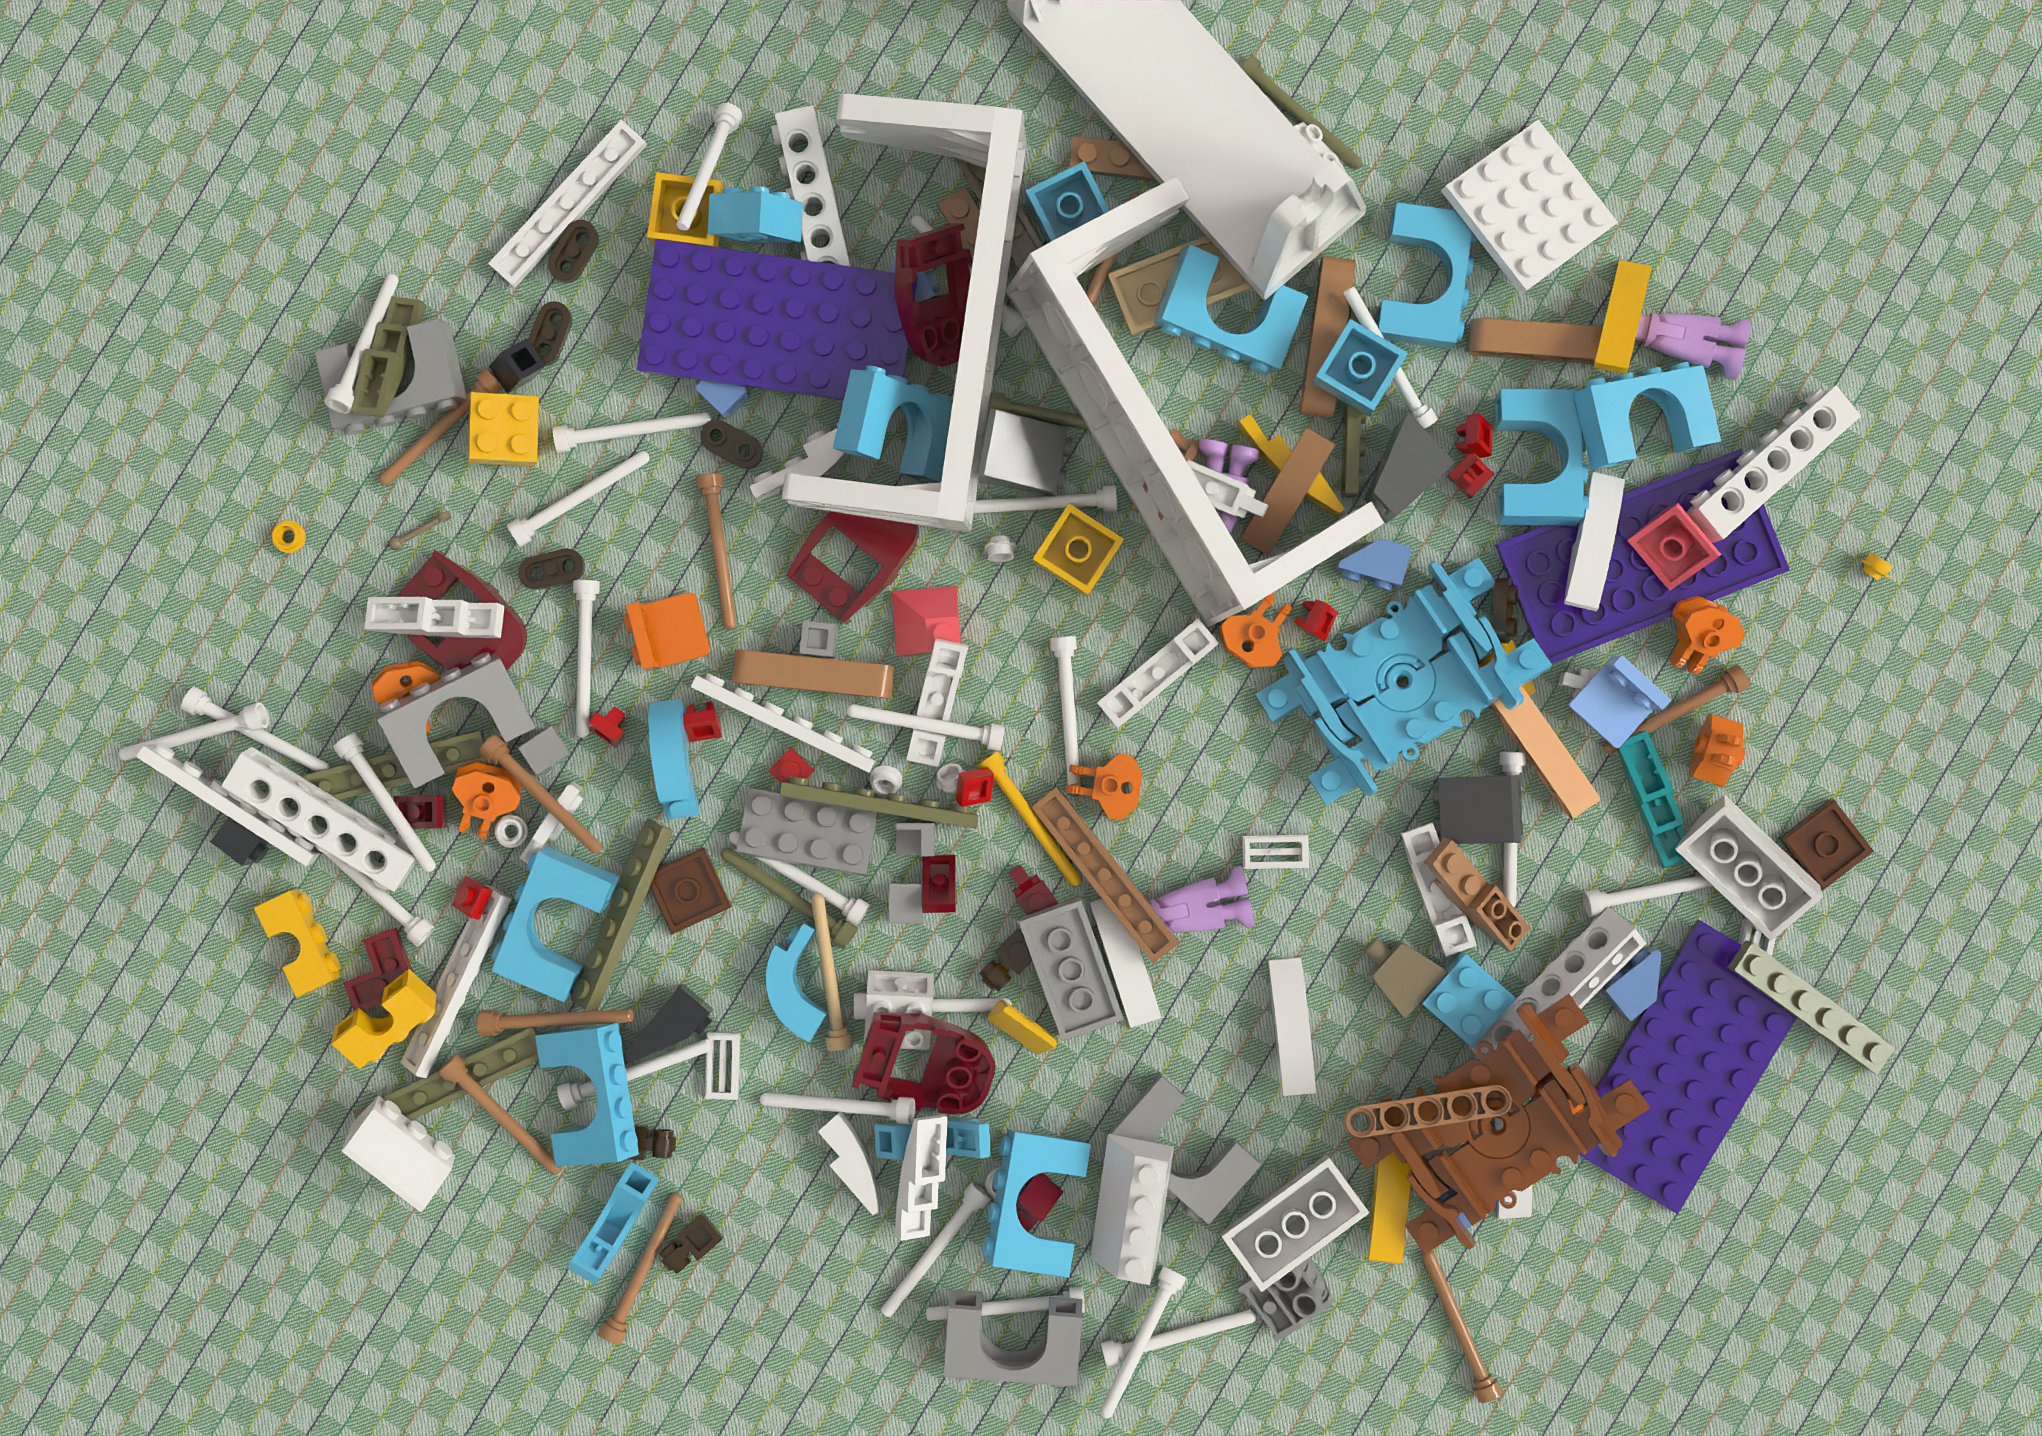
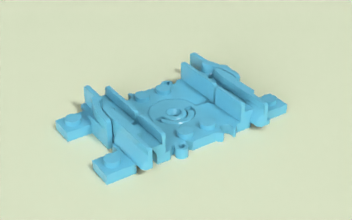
M1479 557L1449 576L1441 565L1436 563L1435 560L1429 563L1428 570L1443 591L1441 597L1438 596L1432 585L1429 584L1421 590L1414 591V597L1408 600L1407 608L1404 610L1400 602L1391 601L1386 609L1389 618L1380 617L1353 635L1343 634V639L1347 643L1344 650H1334L1331 643H1327L1325 652L1320 649L1314 656L1306 660L1300 651L1292 647L1288 650V656L1283 660V664L1289 674L1255 694L1258 702L1273 724L1300 707L1308 719L1319 714V717L1314 720V728L1335 760L1309 775L1308 779L1325 806L1356 787H1359L1365 796H1371L1377 792L1376 784L1362 764L1366 760H1369L1375 771H1384L1397 763L1398 755L1401 753L1405 761L1414 762L1419 756V749L1415 744L1425 746L1452 728L1462 730L1463 724L1459 720V715L1463 712L1472 713L1475 720H1478L1480 712L1498 700H1501L1508 710L1518 707L1524 701V696L1519 687L1552 667V664L1534 638L1506 655V651L1487 618L1483 616L1478 621L1475 618L1477 612L1471 605V602L1494 589L1495 580ZM1397 608L1398 612H1392L1391 609ZM1459 629L1462 631V632L1458 633L1457 635H1455L1454 637L1451 636L1453 633H1455V632H1456L1457 630H1459ZM1447 639L1445 647L1449 652L1430 663L1431 660L1442 653V642ZM1492 651L1494 660L1479 669L1478 664L1490 656ZM1398 677H1406L1409 684L1404 688L1399 687L1396 684ZM1372 698L1371 700L1367 701V702L1364 703L1363 705L1357 707L1356 704H1359V703H1361V702H1363V701H1366V700ZM1346 701V703H1344L1343 705H1341V706H1339L1338 708H1336L1335 711H1334V709L1332 708V707L1337 706V705H1339L1340 703ZM1339 719L1361 740V742L1350 749L1345 745L1354 741L1355 737L1342 725ZM1409 750L1413 751V752H1414V755H1413V756H1409V755L1407 754V751H1409Z

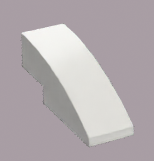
M837 1112L818 1130L819 1134L838 1154L829 1166L867 1210L874 1215L879 1210L880 1202L871 1161L853 1125L843 1112Z

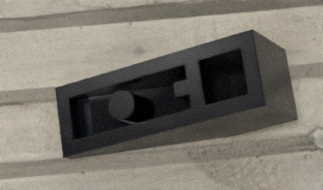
M685 984L680 986L623 1052L624 1064L626 1065L683 1041L693 1035L694 1032L700 1036L713 1021L708 1016L714 1009Z

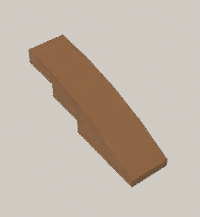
M1309 427L1306 428L1263 500V503L1268 504L1264 518L1254 515L1241 540L1269 556L1336 443Z

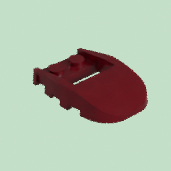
M947 223L945 226L905 239H897L894 294L905 336L910 347L919 358L929 364L941 367L959 362L971 278L968 264L973 262L970 249L962 248L960 231L965 230L964 223ZM946 264L949 292L919 303L913 300L912 283L917 281L916 273Z
M830 511L810 532L786 576L847 625L851 622L850 618L863 606L867 607L899 576L898 572L906 559H909L917 545L919 525ZM832 526L837 528L883 566L861 594L811 554V551Z
M434 550L429 560L396 597H427L432 600H441L460 579L481 598L477 603H499L504 606L501 638L446 637L437 647L424 635L407 634V636L432 660L447 670L455 667L461 670L471 665V660L474 657L489 652L490 655L496 652L506 671H508L522 655L526 646L527 630L522 618L512 606L506 603L500 596V591L492 584L487 583L465 566L450 560L442 551Z
M874 1012L856 1070L853 1073L852 1087L859 1089L860 1084L876 1089L877 1097L890 1101L891 1098L898 1100L899 1097L914 1098L915 1110L920 1111L921 1107L937 1108L938 1113L964 1114L979 1107L986 1099L995 1075V1061L991 1050L983 1039L957 1025L925 1014ZM914 1029L930 1030L933 1034L937 1035L920 1083L890 1077L905 1032H914Z

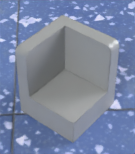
M803 620L799 653L835 658L839 626L832 623Z
M550 726L518 748L536 775L546 774L553 769L552 765L569 755V750L558 735L560 730L557 726Z
M895 823L897 855L935 856V823Z
M889 883V923H923L922 885L920 883Z

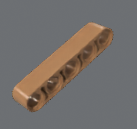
M1322 256L1300 399V414L1333 418L1337 398L1312 382L1347 325L1350 305L1344 296V291L1353 287L1355 260Z
M1475 318L1470 320L1468 354L1485 357L1594 364L1603 326Z
M735 649L732 682L891 699L895 666Z
M1489 1085L1362 1105L1348 1109L1342 1118V1125L1344 1130L1353 1137H1370L1501 1116L1510 1109L1512 1098L1506 1088L1500 1085ZM1491 1091L1497 1092L1501 1098L1500 1107L1494 1111L1489 1109L1486 1104V1096ZM1458 1096L1463 1097L1468 1104V1109L1462 1116L1455 1114L1452 1109V1102ZM1425 1101L1429 1102L1434 1108V1116L1429 1121L1422 1120L1418 1114L1420 1104ZM1390 1107L1397 1108L1401 1114L1399 1124L1394 1127L1388 1125L1384 1119V1114ZM1357 1112L1363 1113L1368 1120L1367 1127L1361 1132L1355 1131L1351 1126V1117Z

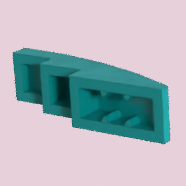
M1648 731L1627 738L1617 750L1645 829L1661 867L1664 869L1686 860L1675 850V847L1686 835L1682 826L1685 822L1673 798L1672 793L1674 789Z

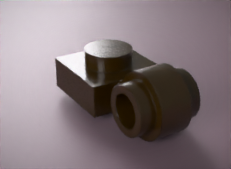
M1018 928L995 951L1002 961L996 963L992 959L979 973L983 977L981 981L990 989L994 988L999 992L1012 978L1007 974L1009 968L1019 975L1033 961L1024 935Z
M634 1124L639 1155L628 1159H646L647 1149L652 1151V1157H672V1152L676 1151L677 1138L673 1136L674 1130L654 1129V1135L648 1137V1125Z
M702 1212L677 1233V1238L683 1244L680 1243L678 1245L675 1241H672L659 1253L663 1258L661 1262L669 1271L673 1270L677 1274L691 1262L688 1257L689 1253L698 1261L722 1241L724 1236Z

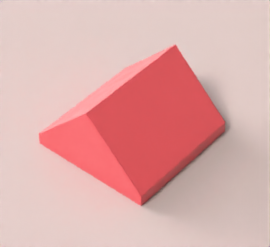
M1679 503L1665 508L1627 540L1669 591L1721 555Z

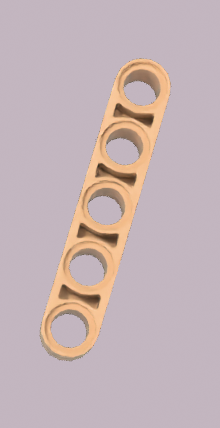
M1521 686L1519 690L1524 696V701L1521 705L1508 710L1501 700H1498L1490 705V708L1521 752H1526V759L1560 808L1573 820L1599 802L1600 798L1525 689Z

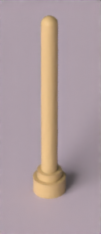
M815 893L811 897L830 1022V1029L827 1030L828 1035L825 1036L828 1051H840L853 1047L851 1032H848L847 1026H843L824 896L821 893Z

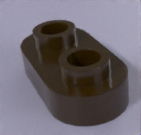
M576 220L565 229L548 260V269L557 281L572 283L581 276L599 244V234L591 223L585 220ZM580 235H588V241L586 243H578V237ZM564 263H572V268L569 272H562V265Z
M557 301L548 302L540 308L528 338L546 366L553 365L559 359L573 323L570 310L564 304ZM555 315H561L562 321L558 325H552L551 323ZM548 345L550 352L545 356L540 355V348Z
M712 420L702 428L700 434L701 442L709 452L742 469H752L762 461L763 448L753 436L721 420ZM714 431L722 432L720 441L714 442L711 440V435ZM743 446L751 447V454L747 457L740 455V449Z
M568 548L532 556L521 563L518 571L519 579L524 586L533 590H542L570 583L573 580H578L584 574L585 560L580 553ZM568 560L574 562V569L570 572H566L564 569V564ZM541 568L543 572L542 577L535 580L532 573L534 569Z
M1496 578L1493 590L1492 628L1501 644H1509L1511 637L1515 638L1517 635L1518 623L1517 618H1513V605H1516L1518 602V586L1513 585L1511 578Z

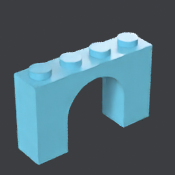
M1397 202L1393 207L1387 242L1419 246L1434 252L1445 266L1447 284L1443 295L1436 301L1427 304H1412L1383 299L1378 305L1376 325L1385 340L1451 349L1457 343V340L1461 341L1465 325L1464 321H1460L1461 308H1466L1469 298V289L1464 288L1466 276L1471 275L1474 257L1469 256L1470 245L1475 244L1477 237L1457 211Z
M1193 245L1182 248L1154 323L1161 325V331L1168 335L1179 337L1182 334L1191 338V344L1206 350L1212 347L1221 351L1220 356L1227 360L1239 362L1240 359L1250 364L1249 368L1257 373L1268 375V372L1280 370L1308 296L1282 285L1263 302L1258 318L1249 331L1245 334L1225 332L1212 321L1206 307L1207 290L1220 257Z
M1689 362L1670 366V371L1662 372L1661 367L1648 369L1641 372L1642 376L1635 378L1633 372L1627 373V375L1613 377L1614 381L1608 383L1605 382V378H1598L1585 382L1586 388L1573 393L1591 470L1620 465L1637 458L1629 425L1630 406L1637 395L1651 398L1664 411L1675 453L1700 449L1721 442L1704 366L1690 367Z
M867 365L865 370L851 369L833 449L855 457L880 459L889 419L895 409L900 406L907 419L908 435L899 473L920 481L941 482L953 404L950 402L951 397L940 393L929 394V388L922 385H907L908 379L896 375L885 376L886 370L879 367Z
M1501 389L1495 398V430L1541 433L1556 445L1561 456L1560 474L1550 482L1543 484L1502 485L1497 492L1498 525L1577 526L1584 518L1586 509H1589V498L1584 496L1583 484H1586L1588 478L1587 464H1583L1582 452H1585L1586 446L1573 394L1579 390Z
M546 846L538 853L534 852L528 861L526 870L530 874L526 883L522 882L515 894L514 900L518 901L515 912L511 911L508 914L503 925V930L507 932L503 942L499 941L492 953L491 959L495 960L491 972L565 1002L573 994L574 986L579 980L584 964L555 953L542 944L534 928L536 908L545 899L563 898L601 913L608 906L620 876Z
M618 1023L560 1029L535 1035L540 1068L558 1066L577 1067L591 1079L597 1094V1111L589 1126L571 1127L551 1134L556 1167L619 1162L639 1155Z
M1007 1129L1006 1136H1002L999 1146V1155L1002 1156L1001 1168L997 1169L994 1175L993 1187L997 1190L995 1203H991L988 1210V1222L991 1223L989 1236L984 1238L982 1245V1255L985 1257L986 1263L992 1267L1069 1278L1075 1244L1065 1239L1029 1234L1019 1222L1016 1202L1022 1186L1037 1174L1055 1172L1086 1177L1091 1149L1090 1143Z

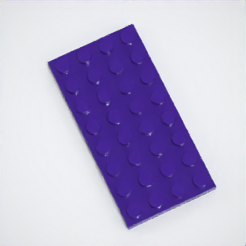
M656 239L637 370L644 373L844 401L851 369L865 370L866 366L869 365L886 370L885 376L896 375L904 377L909 343L905 336L894 294L895 273ZM916 276L917 281L912 283L913 300L916 298L918 276Z
M1742 449L1622 496L1615 540L1597 611L1564 604L1572 546L1577 540L1579 524L1577 526L1545 525L1495 545L1507 577L1512 579L1513 585L1518 586V604L1531 637L1538 643L1551 664L1673 617L1671 613L1678 601L1697 595L1713 601L1790 571L1764 504L1726 538L1712 543L1721 553L1717 559L1670 591L1627 541L1667 507L1679 503L1684 511L1687 512L1693 506L1690 501L1696 495L1706 489L1709 492L1716 486L1713 482L1715 478L1728 469L1733 471L1739 465L1736 460L1743 455ZM1745 477V485L1750 489V481ZM1722 497L1721 503L1723 507L1727 510V501Z
M1700 920L1695 922L1658 983L1657 1001L1638 1016L1595 1087L1598 1093L1603 1096L1630 1078L1649 1104L1650 1109L1615 1131L1622 1140V1147L1613 1158L1612 1156L1605 1155L1598 1145L1590 1149L1585 1155L1583 1153L1579 1154L1676 1214L1680 1211L1796 1020V1017L1727 968L1742 945Z

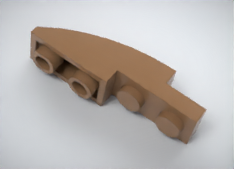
M1443 838L1424 862L1437 877L1434 880L1435 884L1478 928L1506 951L1512 952L1530 929L1529 925L1499 888L1485 881L1452 839Z

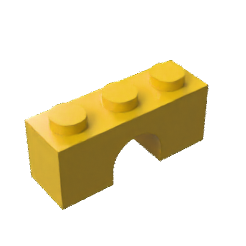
M300 889L288 891L254 908L268 938L288 932L299 940L301 949L298 958L293 963L282 968L296 998L307 995L342 978L339 970H341L340 962L333 952H329L325 943L327 940L325 930L320 923L315 922L310 912L313 910L312 903L305 893H301Z
M408 969L384 988L381 1005L389 1011V1016L373 1018L358 1008L334 1027L331 1045L356 1067L361 1069L368 1062L373 1063L383 1055L386 1048L394 1042L400 1043L403 1041L413 1027L418 1023H426L434 1015L436 993Z

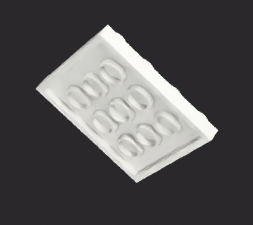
M1539 120L1441 190L1521 295L1618 223Z

